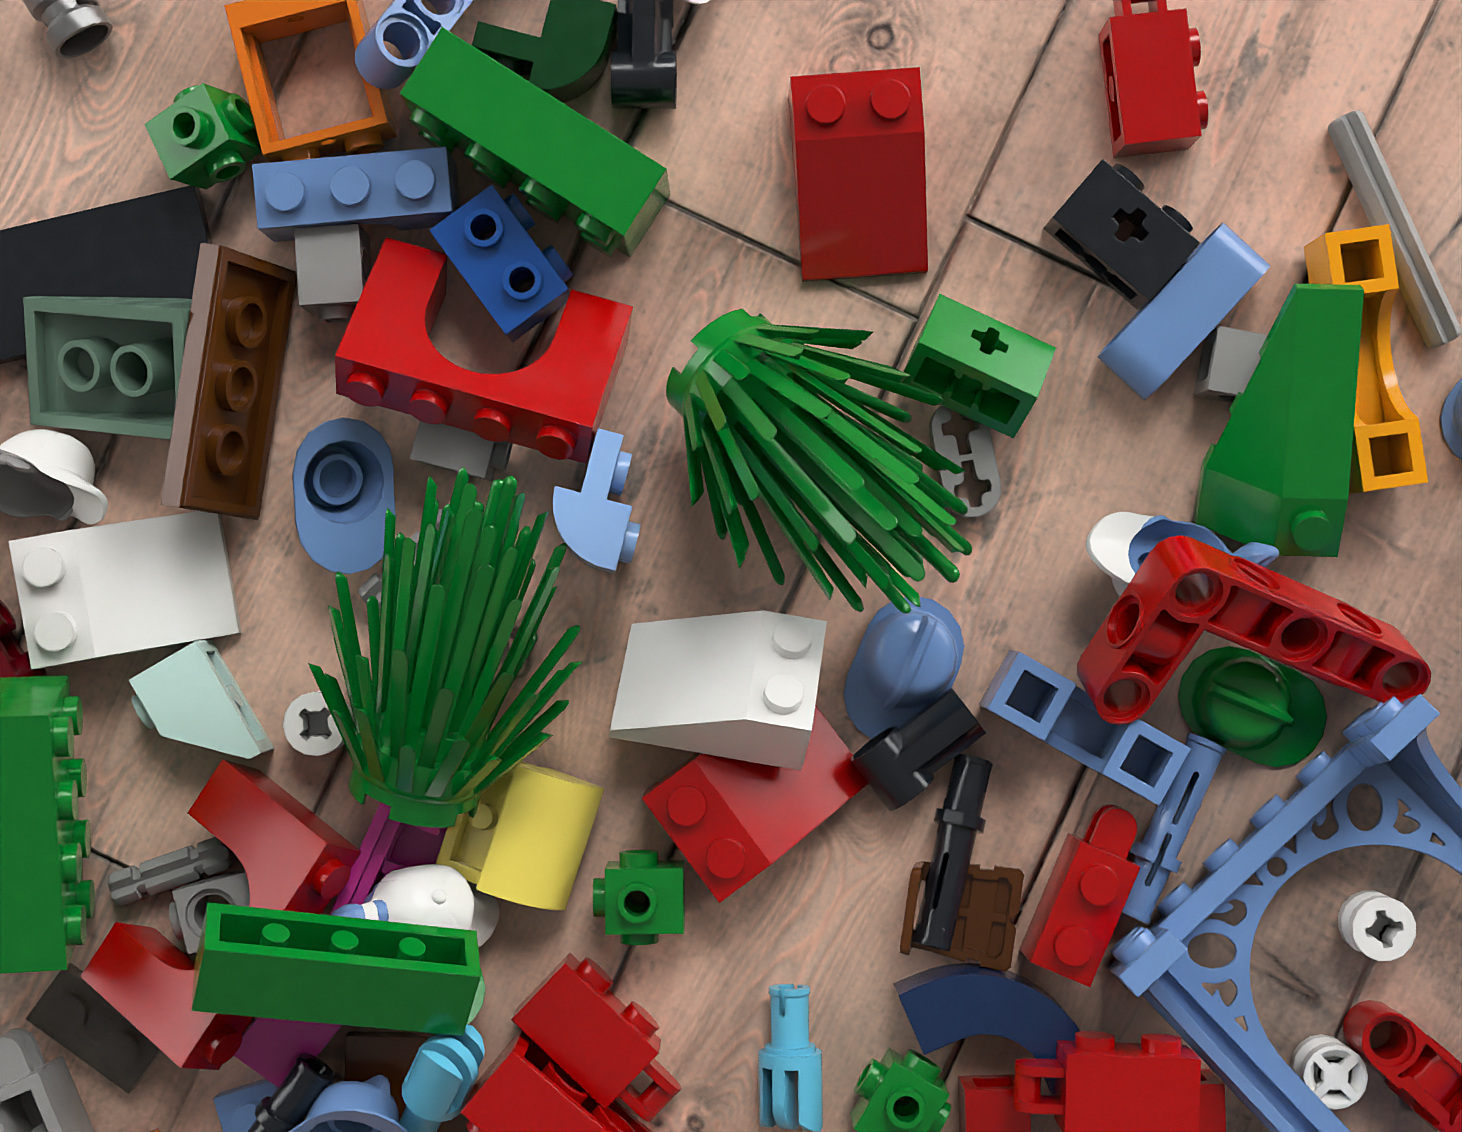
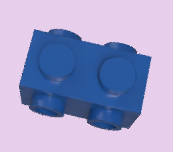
M490 185L429 231L502 331L513 343L567 303L570 291L565 282L574 275L552 245L540 251L527 231L535 226L536 223L515 194L512 193L503 200L493 185ZM493 230L496 231L490 239L481 240L485 233ZM535 281L531 290L525 293L518 292L519 287L524 282Z

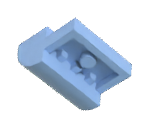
M598 428L581 493L555 486L553 513L559 536L563 543L567 544V549L584 564L613 574L616 571L618 561L630 564L632 561L641 524L629 521L633 506L607 500L608 493L621 496L632 454L620 451L624 435Z

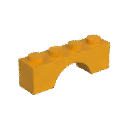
M1390 224L1325 233L1304 246L1309 284L1361 285L1364 289L1349 495L1428 483L1419 418L1409 409L1404 401L1392 360L1390 339L1391 313L1394 299L1399 290Z

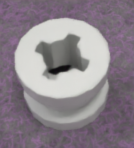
M321 691L303 694L291 702L284 715L283 728L286 739L294 749L305 755L320 756L336 751L344 745V741ZM346 702V704H347V706H348V709H349V711H350V714H351V716H352V719H353V721H354L352 709H351V707L349 706V704ZM305 714L310 718V728L308 727V718L305 716Z
M1362 890L1351 895L1342 904L1338 914V929L1342 939L1351 948L1377 961H1392L1402 957L1412 947L1416 937V922L1412 912L1402 902L1375 890ZM1390 924V926H1388L1386 928V931L1382 934V939H1380L1379 933L1382 931L1384 925Z
M1323 1034L1309 1036L1300 1042L1293 1051L1290 1068L1328 1108L1335 1110L1347 1108L1357 1102L1365 1092L1368 1081L1365 1063L1359 1054L1335 1037ZM1318 1067L1321 1069V1078H1318Z

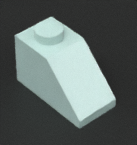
M212 640L195 641L129 679L136 692V695L132 696L131 700L137 715L149 729L156 727L159 734L163 737L246 759L264 755L274 749Z

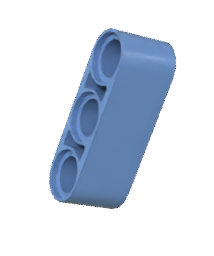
M393 0L361 39L355 50V63L358 72L366 82L376 88L392 89L398 87L411 76L440 29L444 27L449 31L473 0H428L435 7L437 14L427 10L421 0ZM383 41L395 45L400 51L403 60L392 56L385 48Z
M1222 222L1186 259L1154 298L1131 318L1097 357L1143 400L1147 399L1269 269L1270 265Z

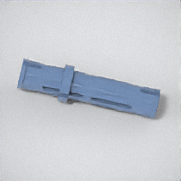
M1188 733L1186 738L1187 742L1185 745L1191 748L1189 754L1162 802L1157 806L1142 842L1135 841L1130 853L1136 855L1133 862L1141 868L1122 912L1147 924L1152 919L1150 917L1170 872L1178 873L1182 864L1181 861L1177 860L1178 854L1201 807L1203 798L1222 755H1225L1227 750L1221 745L1193 733Z

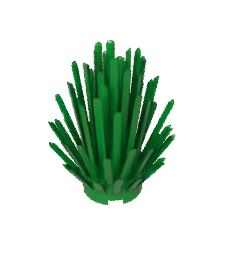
M744 309L731 311L715 319L690 340L698 350L688 361L682 373L675 367H672L667 380L666 397L669 404L683 417L691 507L698 502L704 493L703 469L717 535L720 539L724 540L728 531L739 569L746 559L745 555L750 544L737 503L744 508L775 582L779 585H784L785 583L784 571L754 503V500L760 497L829 600L831 599L834 587L810 551L851 607L858 612L864 610L861 598L820 544V540L795 508L794 503L861 584L866 588L869 576L902 613H910L911 607L900 592L917 607H921L920 596L891 567V564L903 576L911 577L914 581L919 582L924 579L926 573L923 566L924 558L948 582H956L960 577L958 568L922 534V527L931 536L936 537L951 553L961 552L963 555L968 556L972 553L971 544L950 526L956 524V519L943 509L950 507L958 514L965 515L968 512V508L962 500L922 472V463L935 471L949 470L955 475L967 471L868 408L903 423H909L912 420L911 415L907 411L845 384V382L850 378L932 406L943 404L945 400L937 394L900 383L910 375L891 366L804 345L811 344L854 349L861 345L862 341H865L873 331L773 325L761 313L758 316H750ZM833 405H835L836 407H838L839 409H841V410L844 411L845 413L849 414L850 416H852L853 418H855L856 420H858V421L861 422L862 424L858 423V422L855 421L854 419H852V418H850L849 416H847L846 414L842 413V412L839 411L837 408H835ZM869 543H871L879 552H877Z
M462 467L456 476L450 504L445 505L442 510L439 530L436 529L439 502L436 499L437 485L429 476L416 560V543L409 537L405 538L402 532L398 533L395 538L396 516L388 508L386 509L380 616L379 603L375 596H370L366 604L372 679L369 659L361 656L347 578L340 571H337L335 574L341 614L340 610L329 605L328 611L354 721L337 679L327 673L324 674L321 667L308 664L354 763L348 785L350 793L361 805L365 804L366 797L369 795L373 799L391 806L388 819L414 826L445 828L455 826L458 814L468 812L469 816L474 818L482 792L553 736L541 731L564 711L569 704V700H557L523 731L583 663L570 662L564 670H558L538 694H534L580 632L579 625L572 626L566 630L490 732L508 690L538 640L536 631L556 591L557 586L553 587L560 572L559 566L567 549L565 542L554 549L504 663L494 679L536 567L533 555L549 513L547 511L537 515L532 531L529 526H525L517 538L525 494L520 493L515 496L517 480L510 475L504 480L496 479L492 482L484 511L483 504L476 501L477 488L475 485L468 483L467 470L465 467Z

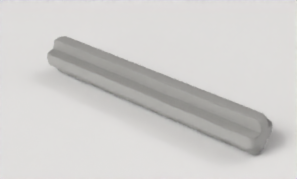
M1357 110L1340 116L1328 125V132L1371 227L1390 224L1399 288L1425 345L1428 348H1436L1455 340L1462 333L1461 326L1364 113Z

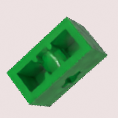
M939 294L903 370L904 373L910 376L900 383L937 394L945 400V403L940 405L1014 439L1039 396L1056 347Z

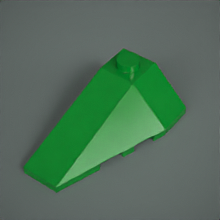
M1294 283L1259 351L1261 359L1244 392L1237 393L1229 409L1231 417L1216 445L1211 443L1202 461L1194 520L1197 525L1204 526L1209 530L1243 544L1258 542L1274 546L1278 549L1279 556L1338 557L1349 495L1364 289L1361 285Z

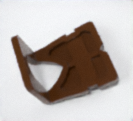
M916 862L910 874L900 953L909 955L912 948H917L966 962L967 958L980 961V966L1007 971L1011 968L1016 927L1010 919L1019 913L1024 880V874L1020 868L994 865V869L980 868V864L969 865L951 951L947 952L912 942L915 931L914 919L918 893L922 880L926 881L930 862Z

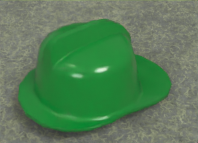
M1232 646L1210 649L1194 659L1181 678L1178 699L1181 714L1191 730L1197 735L1221 745L1227 751L1253 762L1273 767L1295 764L1311 754L1324 735L1327 720L1324 698L1314 682L1299 671L1251 650Z

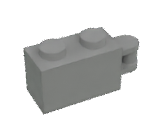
M11 1029L0 1036V1132H94L64 1057L60 1056L45 1063L34 1035L26 1029Z

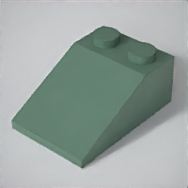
M23 297L31 425L170 440L192 299Z

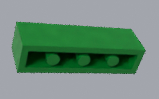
M207 902L194 966L191 1011L463 1036L481 978L477 931Z

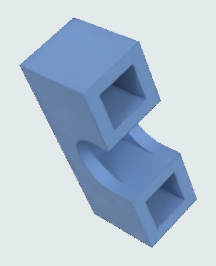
M447 147L252 164L257 227L274 242L295 240L294 228L387 224L395 226L399 231L433 228L460 208L456 162Z
M1008 651L978 704L1158 806L1191 750L1188 746L1140 719L1122 725L1106 722L1098 714L1086 691L1077 687L1076 683L1019 651Z

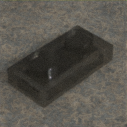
M69 963L67 970H60L26 1017V1020L129 1094L138 1086L162 1051L80 977L83 973L82 970Z

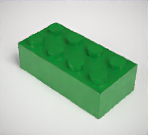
M444 27L440 29L399 93L412 113L408 120L420 129L418 135L434 147H447L450 154L455 147L464 152L466 158L474 163L472 169L484 179L501 189H504L510 181L518 186L519 190L528 197L525 202L532 209L555 223H558L562 215L567 217L582 231L579 237L583 241L609 257L613 255L616 249L631 257L671 195L667 168Z
M69 675L0 678V974L67 970L75 946L85 944L86 919H92L94 916L93 880H83L82 859L89 858L91 851V829L88 819L79 820L78 798L85 797L87 790V769L84 758L74 759V736L81 735L83 709L81 697L70 696Z

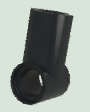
M618 0L617 50H612L611 57L612 108L676 109L677 56L676 51H672L674 0Z
M950 688L899 728L891 726L873 737L851 757L850 761L889 811H893L919 795L934 780L933 773L976 742L986 732L956 692Z

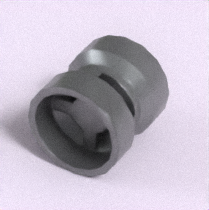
M23 0L32 17L37 21L43 22L48 27L46 40L59 58L68 59L85 54L103 43L112 32L113 25L103 9L99 6L91 5L90 0Z

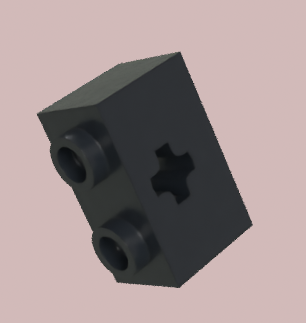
M1102 159L1043 229L1133 307L1139 310L1154 298L1198 247L1200 242L1190 234L1193 227L1180 212L1168 205H1163L1160 208L1142 193L1145 188L1144 184L1131 170L1118 163L1112 167ZM1128 220L1135 228L1132 230L1130 238L1125 242H1121L1114 234L1118 231L1119 224Z

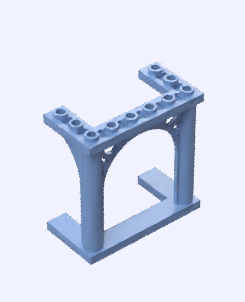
M1421 694L1402 702L1393 696L1384 704L1380 702L1372 709L1369 707L1342 731V734L1349 740L1346 745L1332 758L1324 751L1316 755L1296 774L1295 777L1303 784L1285 802L1277 794L1269 799L1249 819L1256 827L1249 836L1239 845L1231 838L1222 843L1202 863L1210 872L1192 889L1184 881L1180 883L1156 906L1163 916L1152 927L1144 929L1142 926L1136 925L1109 950L1116 960L1107 969L1137 997L1142 995L1270 1132H1351L1276 1052L1263 1030L1253 1003L1249 971L1251 949L1259 921L1273 896L1290 877L1314 860L1331 852L1362 845H1387L1414 850L1448 865L1462 875V789L1444 767L1429 742L1426 731L1427 726L1440 713ZM1358 784L1371 786L1380 799V818L1377 824L1368 831L1357 829L1348 816V796L1351 790ZM1398 799L1408 808V811L1403 813L1402 816L1408 817L1418 824V827L1408 834L1399 833L1393 827L1398 816ZM1331 801V812L1337 829L1329 838L1322 840L1314 835L1312 825L1313 822L1317 826H1321L1327 816L1326 805ZM1432 833L1443 844L1442 846L1430 841ZM1293 836L1295 843V853H1293V851H1291L1289 848L1283 846ZM1274 857L1280 858L1285 864L1284 873L1277 877L1271 875L1267 869L1269 860ZM1253 874L1261 883V885L1243 884ZM1236 899L1241 901L1246 909L1243 919L1233 926L1221 920L1206 919L1212 912L1225 913L1233 909V905L1229 904L1230 900ZM1217 933L1227 937L1234 944L1235 954L1228 964L1217 968H1207L1196 964L1189 957L1188 945L1194 937L1200 934ZM1230 979L1236 986V994L1229 1005H1225L1220 997L1219 990L1216 989L1210 995L1202 986V983L1216 984ZM1243 1016L1246 1025L1245 1031L1235 1021V1018Z

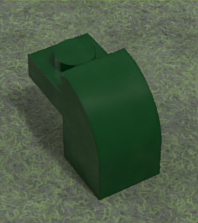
M550 0L541 37L478 21L472 46L521 77L523 74L529 75V82L562 103H565L589 91L603 75L610 59L617 32L616 4L602 0Z

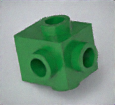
M204 83L191 86L178 93L173 100L174 104L144 124L170 180L205 190L216 183L226 182L239 176L246 168L245 163L262 152L258 135L254 129L255 123L249 104L238 94H232Z
M625 850L619 852V861H608L605 867V878L593 879V916L605 917V935H620V943L625 945H651L659 942V934H684V860L658 861V851ZM635 890L642 891L647 894L649 901L636 903L630 898L629 893Z
M888 1048L880 1062L872 1058L863 1069L854 1088V1093L860 1096L850 1112L854 1130L858 1132H940L951 1111V1104L946 1102L950 1095L944 1080L938 1077L942 1071L941 1067L912 1049H908L906 1055L902 1056ZM903 1096H908L904 1100L897 1101L899 1098Z

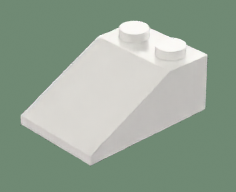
M197 511L72 529L8 541L31 669L65 666L242 633L220 514Z
M760 610L632 624L609 737L802 771L812 731L827 621Z

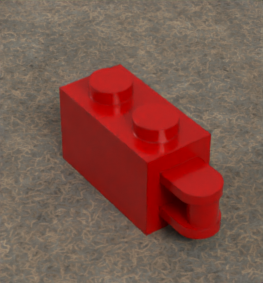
M1113 0L1115 16L1109 17L1098 34L1113 158L1188 150L1202 136L1201 130L1206 129L1208 125L1206 94L1203 90L1196 91L1194 67L1199 66L1201 58L1198 30L1196 28H1189L1187 8L1167 10L1166 0ZM1148 2L1149 13L1132 14L1131 4Z
M1103 805L1093 813L1083 839L1070 833L1067 834L1019 948L1031 963L1091 987L1141 868L1127 858L1137 834V822L1130 812L1117 805Z
M569 953L517 1007L511 1020L604 1109L619 1096L637 1115L645 1121L651 1122L682 1089L677 1080L655 1059L659 1054L661 1039L655 1033L660 1027L654 1018L638 1003L632 1001L628 1006H625L609 990L613 985V981L596 962L588 957H585L580 962ZM643 1070L653 1082L640 1093L630 1083Z
M1080 1031L1075 1033V1041L1057 1040L1056 1059L1023 1058L1015 1060L1013 1109L1030 1114H1054V1119L1062 1132H1199L1201 1058L1187 1045H1181V1038L1178 1036L1147 1033L1141 1035V1043L1115 1042V1035L1110 1033ZM1041 1077L1055 1078V1095H1041Z

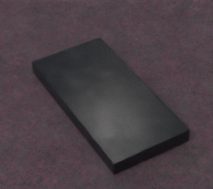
M189 185L0 230V364L27 358L23 297L192 299L200 243L213 244L200 188Z

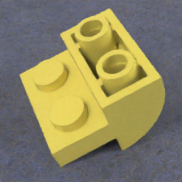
M521 761L482 792L474 818L470 817L468 812L458 814L455 826L447 827L436 864L456 869L467 881L477 884L476 890L530 907L547 910H565L605 788L552 768L538 767Z

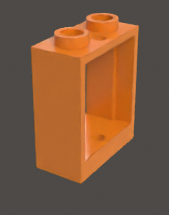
M243 0L224 5L263 156L270 162L315 159L345 150L347 155L370 154L381 150L384 147V140L398 137L386 89L376 88L362 77L372 117L285 139L261 43L348 21L356 50L359 42L370 29L363 0Z

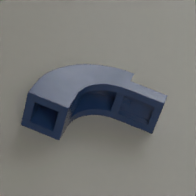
M971 963L948 964L927 969L893 983L924 1055L969 1036L988 1034L1002 1036L1019 1043L1031 1052L1036 1059H1056L1057 1040L1075 1041V1033L1080 1032L1075 1022L1053 997L1030 980L1008 970L1001 971ZM1044 1077L1051 1095H1055V1078Z

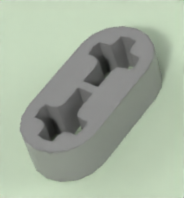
M941 405L933 413L929 422V437L932 449L961 468V463L970 462L974 480L978 482L985 481L988 487V492L978 496V507H970L967 498H959L967 505V514L960 515L950 507L947 508L953 514L962 518L982 516L989 513L997 505L1001 495V481L990 427L973 420L975 430L968 433L965 439L968 454L959 455L956 438L953 435L944 436L941 430V426L951 420V411L953 410ZM960 414V416L962 417L963 420H972V419H970V418H968V417H966V416ZM949 470L937 471L939 484L955 495L954 487L963 483V473L955 475Z

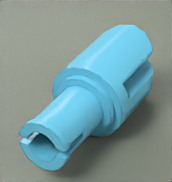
M794 984L772 985L769 987L771 1042L766 1043L765 1048L758 1051L759 1126L774 1127L777 1124L781 1129L794 1130L801 1127L804 1131L821 1132L823 1128L822 1051L816 1048L814 1043L809 1042L810 986L799 984L797 989H794Z
M467 1024L463 1036L449 1034L431 1036L419 1048L402 1084V1097L406 1108L399 1124L407 1132H437L441 1122L452 1120L460 1114L478 1077V1068L485 1053L482 1036L474 1026Z

